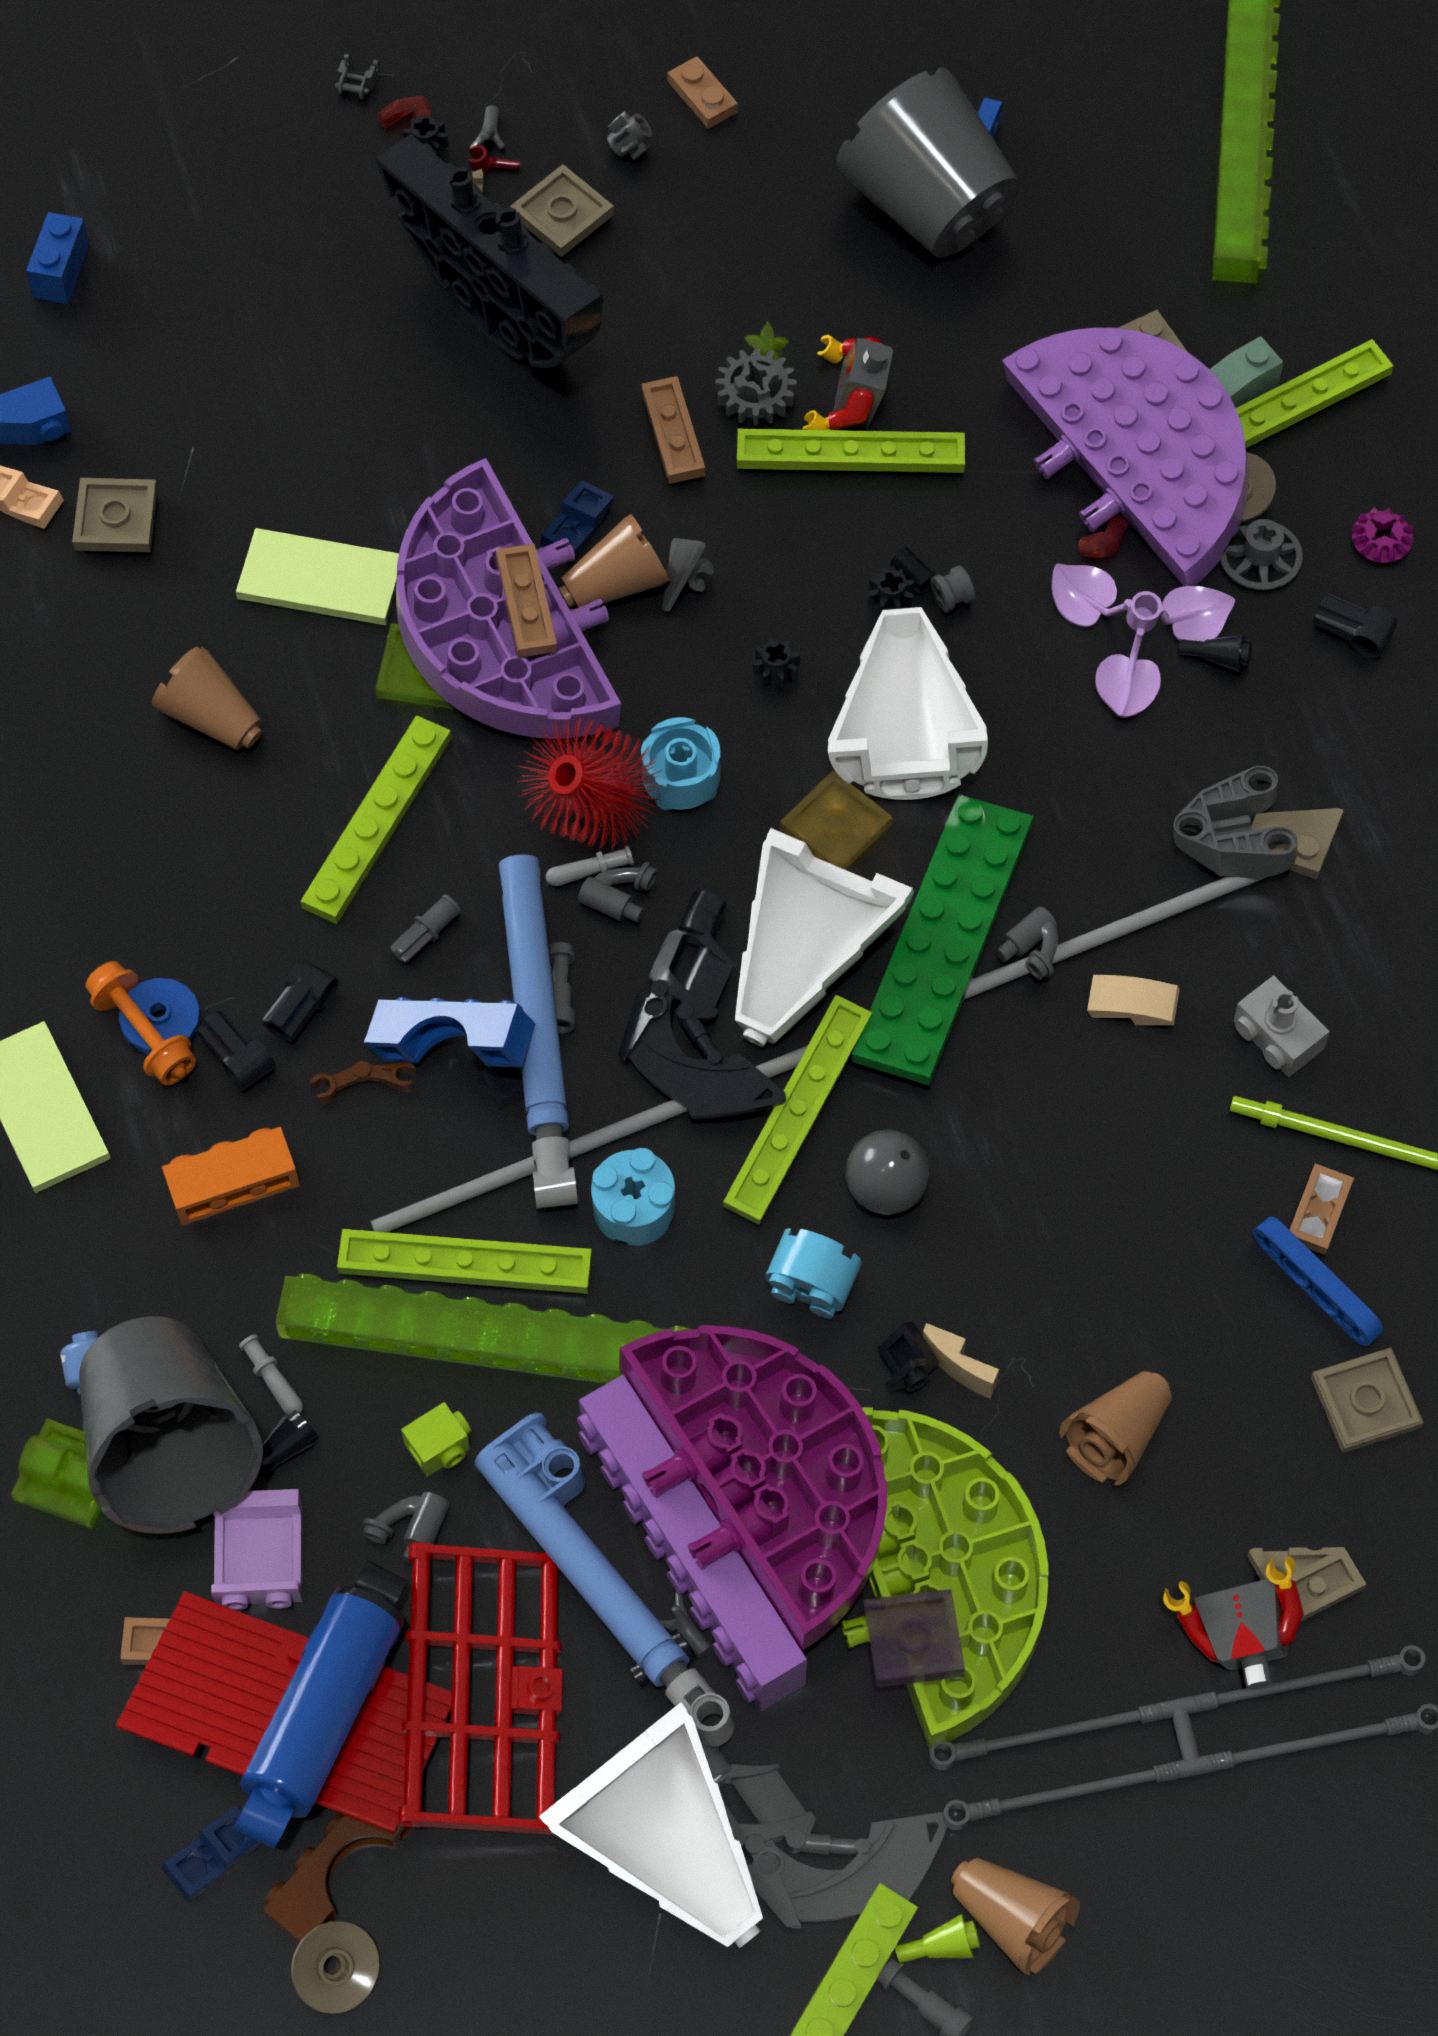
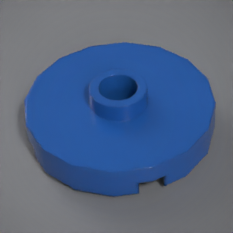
M154 978L141 982L128 992V995L165 1040L176 1035L187 1036L189 1040L196 1036L197 1029L200 1027L201 1013L196 996L186 985L174 979ZM158 1010L166 1012L159 1018L152 1016ZM120 1011L118 1019L124 1038L129 1044L131 1043L132 1046L138 1048L139 1052L149 1055L152 1051L151 1048Z

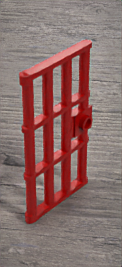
M420 1542L410 1543L408 1562L412 1563L410 1630L405 1633V1642L409 1643L407 1721L402 1723V1733L406 1734L404 1804L399 1806L398 1824L404 1827H436L553 1835L554 1833L551 1832L549 1826L539 1816L554 1805L555 1744L560 1743V1733L556 1731V1717H559L562 1711V1669H557V1654L561 1653L562 1643L557 1641L559 1568L547 1553L433 1545L432 1543ZM430 1559L456 1561L453 1633L428 1631ZM473 1562L499 1564L497 1636L471 1634ZM516 1566L541 1567L540 1639L514 1637ZM427 1645L453 1647L451 1724L424 1722ZM471 1648L496 1650L494 1726L468 1725ZM514 1652L540 1653L539 1667L514 1666ZM512 1713L538 1715V1730L512 1728ZM424 1736L450 1738L448 1814L421 1812ZM468 1739L494 1741L492 1817L466 1815ZM512 1742L538 1744L536 1820L510 1818Z

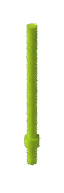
M1233 1096L1229 1111L1259 1119L1262 1125L1276 1128L1277 1125L1438 1170V1153L1282 1109V1104L1266 1101V1104Z

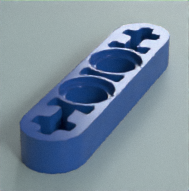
M1269 1216L1253 1230L1254 1239L1260 1248L1354 1341L1367 1347L1384 1332L1378 1317L1282 1222Z

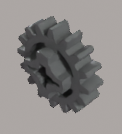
M755 348L753 355L750 356L744 350H740L738 360L729 356L726 358L727 368L719 367L718 379L715 380L718 405H726V415L728 417L738 413V422L741 424L746 418H752L754 426H758L760 418H765L771 424L773 423V414L776 413L784 417L786 415V406L793 407L794 394H797V380H794L795 370L794 368H786L787 359L785 357L777 361L774 360V351L772 350L766 356L760 355L759 348Z

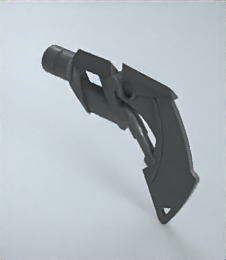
M701 1742L714 1782L718 1784V1787L724 1784H733L760 1823L738 1824L724 1803L734 1840L740 1841L744 1855L752 1862L747 1864L754 1890L786 1927L801 1929L800 1922L834 1921L859 1916L879 1883L909 1901L928 1871L946 1832L947 1826L943 1821V1812L872 1822L867 1839L831 1837L829 1834L811 1833L817 1818L812 1811L807 1813L778 1772L777 1769L781 1768L778 1763L761 1766L731 1765L723 1752L719 1750V1746L711 1747ZM937 1824L938 1829L930 1843L927 1825ZM782 1840L786 1850L792 1854L799 1852L825 1855L838 1853L856 1855V1857L843 1870L819 1869L791 1858L774 1843Z

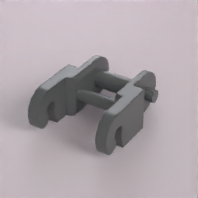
M345 54L344 60L341 61L338 69L339 83L336 82L335 88H338V95H343L344 91L359 93V98L363 100L366 94H369L370 89L373 90L379 74L380 61L374 59L373 66L362 76L348 72L351 56ZM349 79L362 81L360 86L348 84L347 82Z

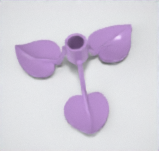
M1057 563L1052 574V595L1055 605L1060 614L1071 624L1080 627H1091L1096 624L1100 614L1110 617L1125 610L1128 611L1126 615L1127 623L1136 631L1130 658L1120 654L1111 655L1100 663L1095 675V685L1099 696L1117 716L1122 718L1132 717L1144 711L1154 701L1160 688L1161 677L1158 666L1150 660H1137L1144 632L1152 630L1158 618H1160L1165 625L1172 624L1173 634L1179 641L1180 639L1205 641L1217 638L1235 603L1233 597L1215 589L1200 586H1183L1169 592L1163 600V605L1156 594L1142 591L1137 593L1132 601L1126 599L1123 604L1108 609L1116 600L1117 589L1114 580L1107 572L1093 566Z

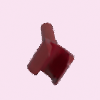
M474 145L469 149L473 159H468V162L473 172L481 169L483 174H485L490 168L496 167L520 170V161L489 157L486 148L482 145Z

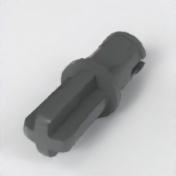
M444 894L422 917L416 916L413 919L414 924L391 945L390 950L399 961L407 963L430 941L435 942L438 940V933L456 916L461 914L460 907L450 896Z

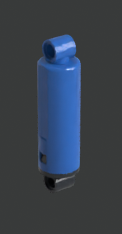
M368 1560L354 1587L341 1586L332 1591L323 1609L322 1617L318 1625L314 1627L301 1653V1661L240 1780V1786L249 1798L233 1828L234 1830L275 1849L290 1818H303L309 1814L368 1692L373 1690L385 1665V1659L390 1649L394 1647L404 1626V1619L394 1606L405 1586L406 1579Z

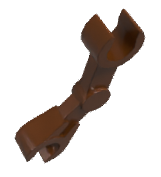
M358 1061L353 1067L333 1076L326 1073L315 1075L310 1080L311 1090H314L321 1085H328L330 1087L328 1091L316 1095L319 1104H328L336 1098L337 1091L355 1083L368 1080L381 1082L402 1093L414 1090L413 1082L401 1081L398 1079V1076L403 1073L417 1075L416 1067L409 1062H397L380 1066L369 1064L367 1061Z

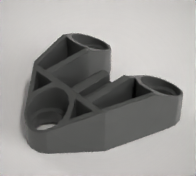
M1254 766L1203 789L1176 816L1173 822V836L1176 845L1183 852L1219 876L1266 878L1281 874L1294 864L1298 846L1297 836L1289 828L1271 827L1260 830L1251 828L1250 818L1256 816V813H1262L1270 808L1278 795V775L1273 769L1266 766ZM1262 783H1268L1271 785V787L1265 791H1256L1252 789L1255 786L1260 785ZM1181 830H1189L1198 835L1187 836ZM1281 844H1288L1290 846L1285 852L1277 853L1271 850Z

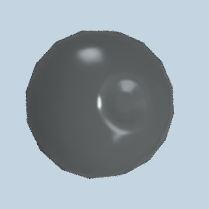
M886 1129L875 1131L856 1142L846 1161L845 1179L852 1196L860 1205L871 1212L893 1215L900 1214L920 1202L930 1183L931 1167L925 1150L918 1141L903 1132Z

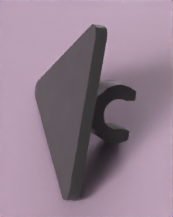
M679 538L672 540L667 569L670 581L665 584L663 611L669 612L686 581H688L689 586L693 590L704 591V580L695 576L700 572H705L709 575L714 573L712 563L707 559L700 558L705 549L704 542Z

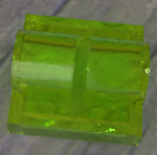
M47 1418L40 1434H34L28 1440L19 1462L20 1476L11 1496L15 1501L92 1528L101 1507L91 1494L88 1484L84 1431Z

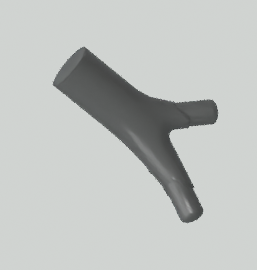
M493 105L486 107L481 132L470 147L482 145L487 140H493L499 150L505 148V144L497 130L500 114L498 107Z
M676 1592L675 1606L672 1607L675 1618L672 1620L658 1619V1621L665 1629L673 1631L677 1628L683 1639L699 1658L712 1646L696 1628L688 1615L684 1605L683 1594L679 1595Z

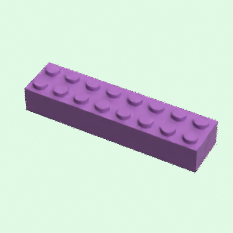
M624 1374L579 1399L580 1416L577 1417V1422L582 1430L578 1433L582 1444L590 1455L596 1452L604 1464L600 1467V1470L611 1489L619 1487L626 1500L622 1504L627 1515L634 1524L642 1523L648 1534L644 1537L648 1548L657 1560L663 1557L668 1564L670 1571L667 1572V1576L672 1586L679 1595L686 1593L693 1604L689 1608L693 1619L702 1631L707 1628L710 1630L716 1641L712 1644L713 1649L725 1667L731 1664L739 1678L735 1682L746 1702L755 1701L762 1712L805 1686L807 1659L739 1553L732 1550L706 1565L703 1569H700L696 1564L698 1558H692L688 1544L695 1542L720 1527L718 1520L694 1483L686 1479L661 1493L658 1497H654L651 1494L652 1486L647 1488L642 1472L648 1471L674 1456V1452Z

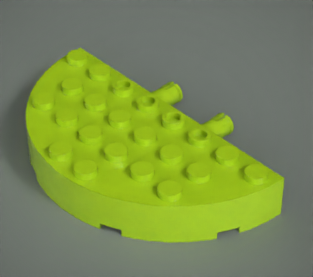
M862 1407L879 1442L885 1479L887 1481V1509L884 1528L875 1564L868 1578L878 1606L876 1612L851 1620L841 1621V1628L844 1637L847 1636L846 1644L849 1649L884 1636L887 1640L890 1639L930 1750L933 1744L943 1740L951 1742L988 1718L1007 1699L1029 1666L1038 1644L1047 1605L1048 1559L1045 1541L1037 1516L1026 1494L1010 1472H1006L992 1457V1453L987 1448L960 1430L929 1416L906 1410H899L898 1413L873 1410V1407Z

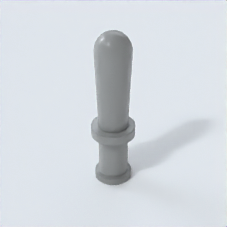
M625 846L622 850L604 855L600 851L596 853V857L552 867L546 873V881L549 885L557 887L627 864L630 866L634 865L630 848Z
M256 1334L245 1338L239 1347L242 1351L246 1352L254 1364L253 1372L255 1375L262 1376L286 1415L291 1414L295 1409L301 1413L303 1402L276 1367L278 1363L276 1358L268 1356L259 1343V1338Z

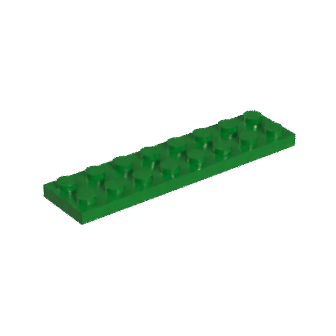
M958 794L871 1006L870 1012H872V1016L853 1050L852 1062L930 1086L1032 829L1034 816Z

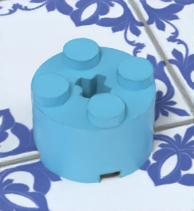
M686 717L670 718L658 723L651 730V734L644 740L641 747V755L647 747L649 749L646 753L648 755L641 759L642 768L652 761L650 763L652 765L645 768L644 770L646 771L642 772V774H645L642 775V778L649 776L646 778L648 780L643 781V783H646L644 787L657 786L645 788L650 790L647 791L649 796L659 799L655 800L657 806L664 810L691 809L712 800L717 794L721 779L720 744L715 733L707 726L704 728L695 724V720Z
M638 1148L618 1152L604 1160L593 1172L591 1184L593 1215L597 1226L606 1237L614 1241L617 1239L628 1242V1245L641 1246L659 1239L666 1233L675 1212L674 1178L668 1166L655 1156L651 1150Z
M788 1228L785 1229L766 1272L765 1279L773 1286L770 1294L776 1299L789 1304H793L795 1299L810 1304L809 1310L814 1314L832 1319L836 1311L843 1309L862 1265V1260L855 1253L851 1260L843 1255L844 1246L833 1239L804 1229H800L797 1236H792V1230Z

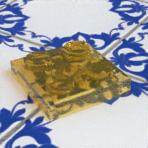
M833 770L780 821V829L787 835L805 842L816 858L846 870L892 825V816L851 783L848 784Z

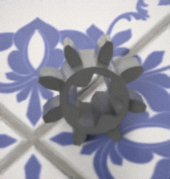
M624 111L608 125V128L612 131L607 136L608 143L620 157H625L630 153L633 160H635L651 146L648 138L652 136V129L640 114L636 113L630 117Z

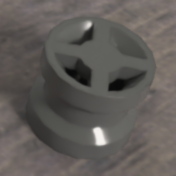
M960 565L952 568L948 575L942 576L938 574L930 578L932 594L940 609L945 613L953 610L957 603L963 602L967 604L975 600V591L971 579Z

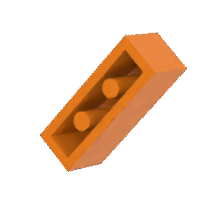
M281 1126L274 1129L262 1128L256 1130L249 1137L233 1143L230 1141L217 1143L209 1151L194 1156L188 1154L178 1156L170 1164L162 1166L181 1226L300 1186L296 1168Z

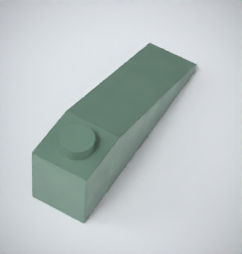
M1260 336L1233 351L1209 370L1226 389L1235 408L1279 386L1283 361Z

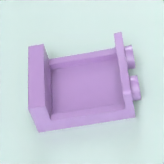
M299 1489L248 1491L237 1504L222 1515H220L218 1510L214 1512V1584L211 1585V1594L214 1602L234 1610L246 1609L248 1604H265L269 1608L281 1609L290 1607L292 1602H303V1502Z

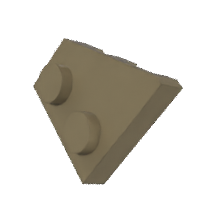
M1330 808L1256 813L1251 828L1260 830L1271 827H1286L1296 834L1298 841L1297 857L1294 864L1288 870L1317 880L1344 810ZM1281 844L1271 850L1277 853L1285 852L1290 846L1288 844Z
M1296 1547L1289 1548L1288 1551H1263V1548H1253L1247 1554L1249 1561L1261 1580L1268 1579L1266 1567L1271 1558H1274L1275 1567L1281 1573L1287 1572L1285 1568L1287 1556L1295 1560L1296 1570L1291 1580L1297 1583L1304 1615L1301 1621L1355 1595L1366 1587L1364 1579L1344 1547H1323L1320 1550Z

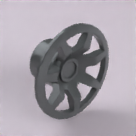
M1253 519L1241 522L1236 533H1240L1244 543L1239 546H1227L1220 560L1225 573L1233 581L1249 589L1266 591L1283 587L1296 577L1301 568L1303 553L1301 544L1289 529L1269 519ZM1284 537H1285L1290 543H1284V544H1283ZM1294 551L1295 564L1291 568L1281 559L1280 555H1286ZM1226 554L1234 557L1245 556V559L1233 570L1227 561ZM1272 565L1278 572L1286 576L1279 580L1268 582V566ZM1252 566L1258 567L1260 582L1249 581L1241 576L1247 573Z

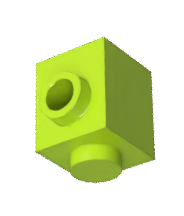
M445 1402L401 1429L405 1446L427 1477L442 1467L446 1469L454 1467L465 1458L466 1452L470 1450L467 1434L471 1433V1429L467 1421L458 1410L452 1414Z

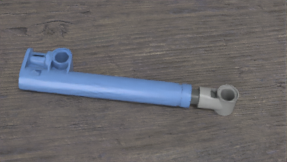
M514 855L504 858L499 862V874L503 890L502 901L513 1000L523 1007L524 1012L536 1024L523 1066L521 1067L525 1109L528 1113L526 1116L528 1132L536 1135V1141L532 1143L533 1162L537 1165V1171H533L536 1208L578 1204L574 1167H569L568 1163L571 1159L569 1140L563 1137V1132L569 1128L568 1112L565 1110L567 1103L544 902L540 886L539 860L532 855Z
M536 1412L528 1415L488 1444L478 1454L475 1460V1467L634 1661L644 1670V1673L656 1687L663 1685L667 1687L665 1695L674 1706L680 1702L684 1705L688 1714L693 1717L700 1741L704 1745L711 1747L726 1743L732 1737L734 1731L732 1715L726 1700L714 1692L696 1669H688L686 1667L689 1663L687 1654L678 1644H675L672 1636L564 1507L565 1504L580 1494L586 1483L585 1474L577 1453L568 1448L562 1440H555L545 1428L547 1419L542 1413ZM563 1468L573 1469L570 1475L566 1477H555V1474ZM716 1713L722 1716V1720L714 1726L701 1724L702 1720L709 1714Z

